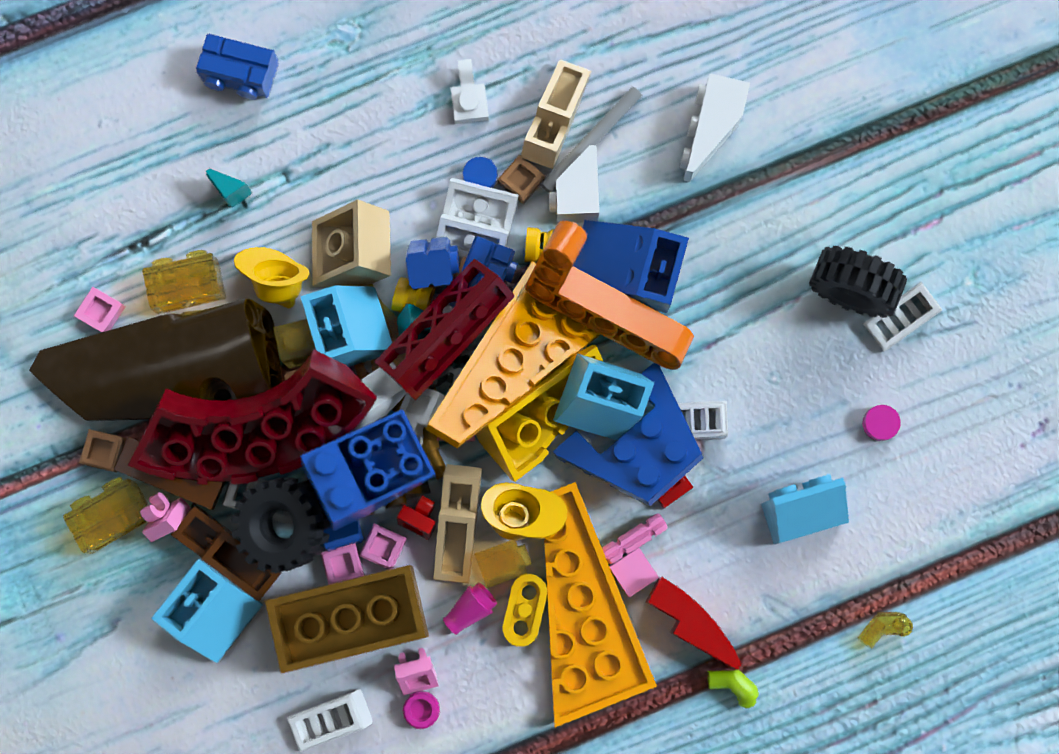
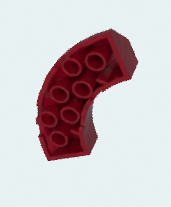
M313 349L303 365L287 380L272 389L251 397L223 401L205 400L165 389L127 466L173 481L175 477L197 480V484L207 485L208 481H231V485L256 482L259 477L276 473L283 475L302 467V455L337 440L347 433L350 434L368 414L376 402L377 396L347 365Z

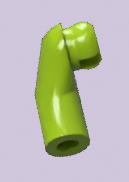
M708 671L709 689H730L737 696L738 705L748 709L756 705L759 696L758 688L741 671Z

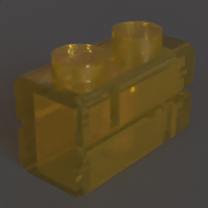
M196 250L187 253V259L173 261L172 258H161L152 261L151 267L143 268L142 270L150 309L156 314H163L226 299L218 259L212 253L207 254L206 250Z
M122 477L115 478L102 486L103 493L92 499L90 495L82 497L70 505L72 510L63 515V519L69 530L73 533V537L83 553L93 554L148 522L142 517L140 511L149 504L144 499V495L135 481L130 479L123 480Z

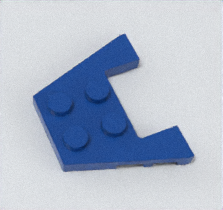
M652 363L641 373L654 382L648 400L654 408L606 451L599 454L577 430L553 450L558 460L564 463L567 462L583 470L589 476L593 475L609 483L611 487L648 506L657 501L704 459L660 366L656 363Z

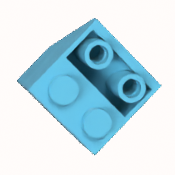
M334 285L300 296L317 351L351 367L380 357L392 344L375 287Z
M577 353L553 420L560 424L618 440L642 418L654 382L641 373Z
M828 474L802 483L803 490L797 491L794 484L768 493L770 500L761 503L773 544H779L849 523L844 478L832 481L831 475Z
M198 559L151 619L181 643L218 663L264 604L250 596L203 560Z

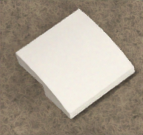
M452 178L449 182L444 211L440 217L436 238L448 237L451 246H458L459 256L466 258L475 236L506 247L519 195Z

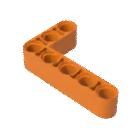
M560 221L551 234L526 283L525 289L527 293L535 300L661 367L671 370L680 368L694 338L691 330L573 267L587 240V234L582 227L574 222Z

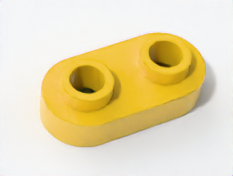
M525 574L518 577L511 588L503 622V634L506 640L514 646L523 647L531 644L539 632L547 598V587L544 581L536 575ZM527 585H531L536 589V596L531 600L525 599L522 595V590ZM524 621L528 625V631L524 635L515 633L514 624L516 622Z

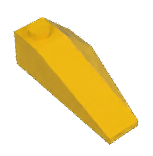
M591 345L578 352V354L603 361L598 347L595 345ZM577 354L475 434L479 443L512 481L516 482L540 464L548 455L549 451L547 448L558 433L563 435L569 426L557 423L553 419Z

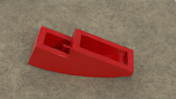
M659 577L645 603L676 620L670 633L729 667L739 670L742 663L732 644L714 619L681 588L664 577Z

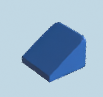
M359 520L335 531L332 528L324 530V533L330 534L328 542L324 543V547L328 551L354 543L359 544L364 540Z

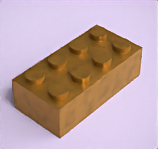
M412 565L265 600L281 674L429 637Z

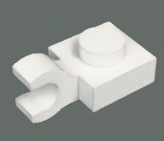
M471 59L458 61L461 86L451 87L455 124L488 121L485 83L474 85Z
M428 388L416 400L406 393L400 410H404L421 446L424 437L423 428L427 427L445 398L442 393Z

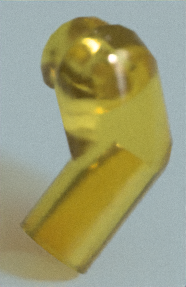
M879 612L871 619L857 638L868 648L873 649L883 635L908 636L913 630V622L901 612Z

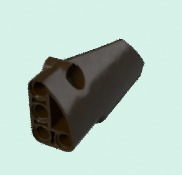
M244 298L185 316L181 314L160 315L39 351L29 369L43 385L86 421L150 419L165 389L193 398L223 401L229 400L231 397V400L251 397L282 383L273 318L265 307L250 298Z

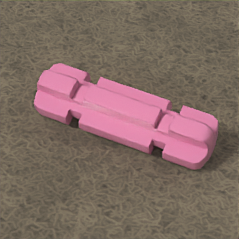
M659 513L645 520L646 523L644 525L640 523L618 537L617 542L614 543L612 541L604 546L602 550L607 562L614 564L623 558V554L626 553L628 555L652 539L651 536H658L666 531L668 527L663 517Z

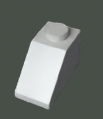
M589 145L556 180L555 192H549L550 213H556L557 224L564 220L584 223V220L598 221L596 145Z

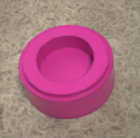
M877 405L865 413L862 425L865 433L871 439L885 441L898 433L901 420L894 408L888 405Z
M427 691L413 693L406 699L403 706V715L406 722L417 729H425L432 726L440 714L439 701L433 694Z

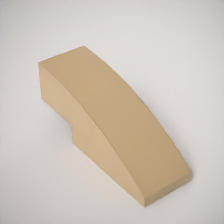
M559 60L538 104L536 116L524 139L521 158L551 169L554 168L581 102L591 70Z
M446 465L443 475L441 508L438 519L433 580L469 584L482 468Z

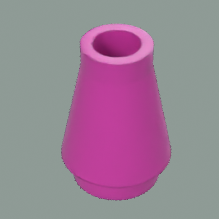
M480 582L473 587L469 585L451 611L443 618V621L449 630L457 635L465 628L492 614V608L497 605V601Z

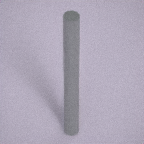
M631 87L540 183L546 192H552L556 188V180L589 145H596L642 97L640 91L635 87Z

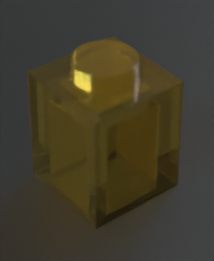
M307 319L273 327L281 362L288 368L303 365L313 349L316 350Z
M516 539L474 554L487 589L528 574L526 566L532 564L525 544L518 546Z

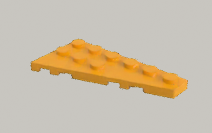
M533 261L514 288L512 293L515 297L497 315L426 427L427 431L456 448H459L601 335L535 300L527 293L525 289L526 283L536 265Z
M576 482L551 491L564 501L567 508V520L561 530L552 536L544 538L554 727L657 687Z

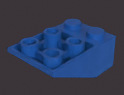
M584 220L582 228L587 234V240L573 267L648 307L667 314L672 303L689 238L655 228Z
M403 409L301 456L302 468L333 531L369 515L436 475Z

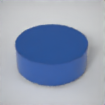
M486 157L472 158L464 166V181L493 188L498 178L497 168Z

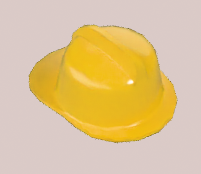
M266 247L248 248L237 253L234 258L235 268L252 281L258 299L267 303H276L288 309L294 307L295 300L302 289V282L310 275L308 268L275 249Z
M505 482L495 484L489 488L481 500V511L484 519L499 536L507 540L516 541L526 537L545 538L552 536L563 528L567 520V508L564 501L555 493L543 489Z

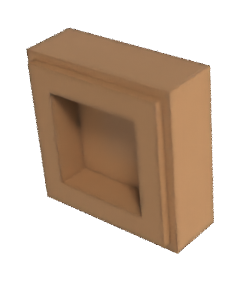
M519 155L497 179V183L506 191L518 194V201L524 204L539 188L540 183L546 176Z
M89 429L79 464L117 473L114 468L122 453L126 438Z

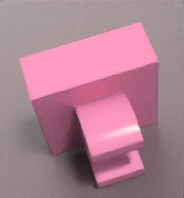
M160 492L149 497L148 500L151 504L140 511L142 517L148 521L142 533L153 542L176 531L191 507L182 498L169 503L167 497Z
M423 648L418 649V660L408 662L403 652L399 654L400 664L394 665L396 679L403 695L439 686L431 658L427 657Z

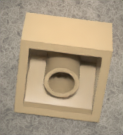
M357 199L312 221V286H368L391 276L390 214L388 210Z

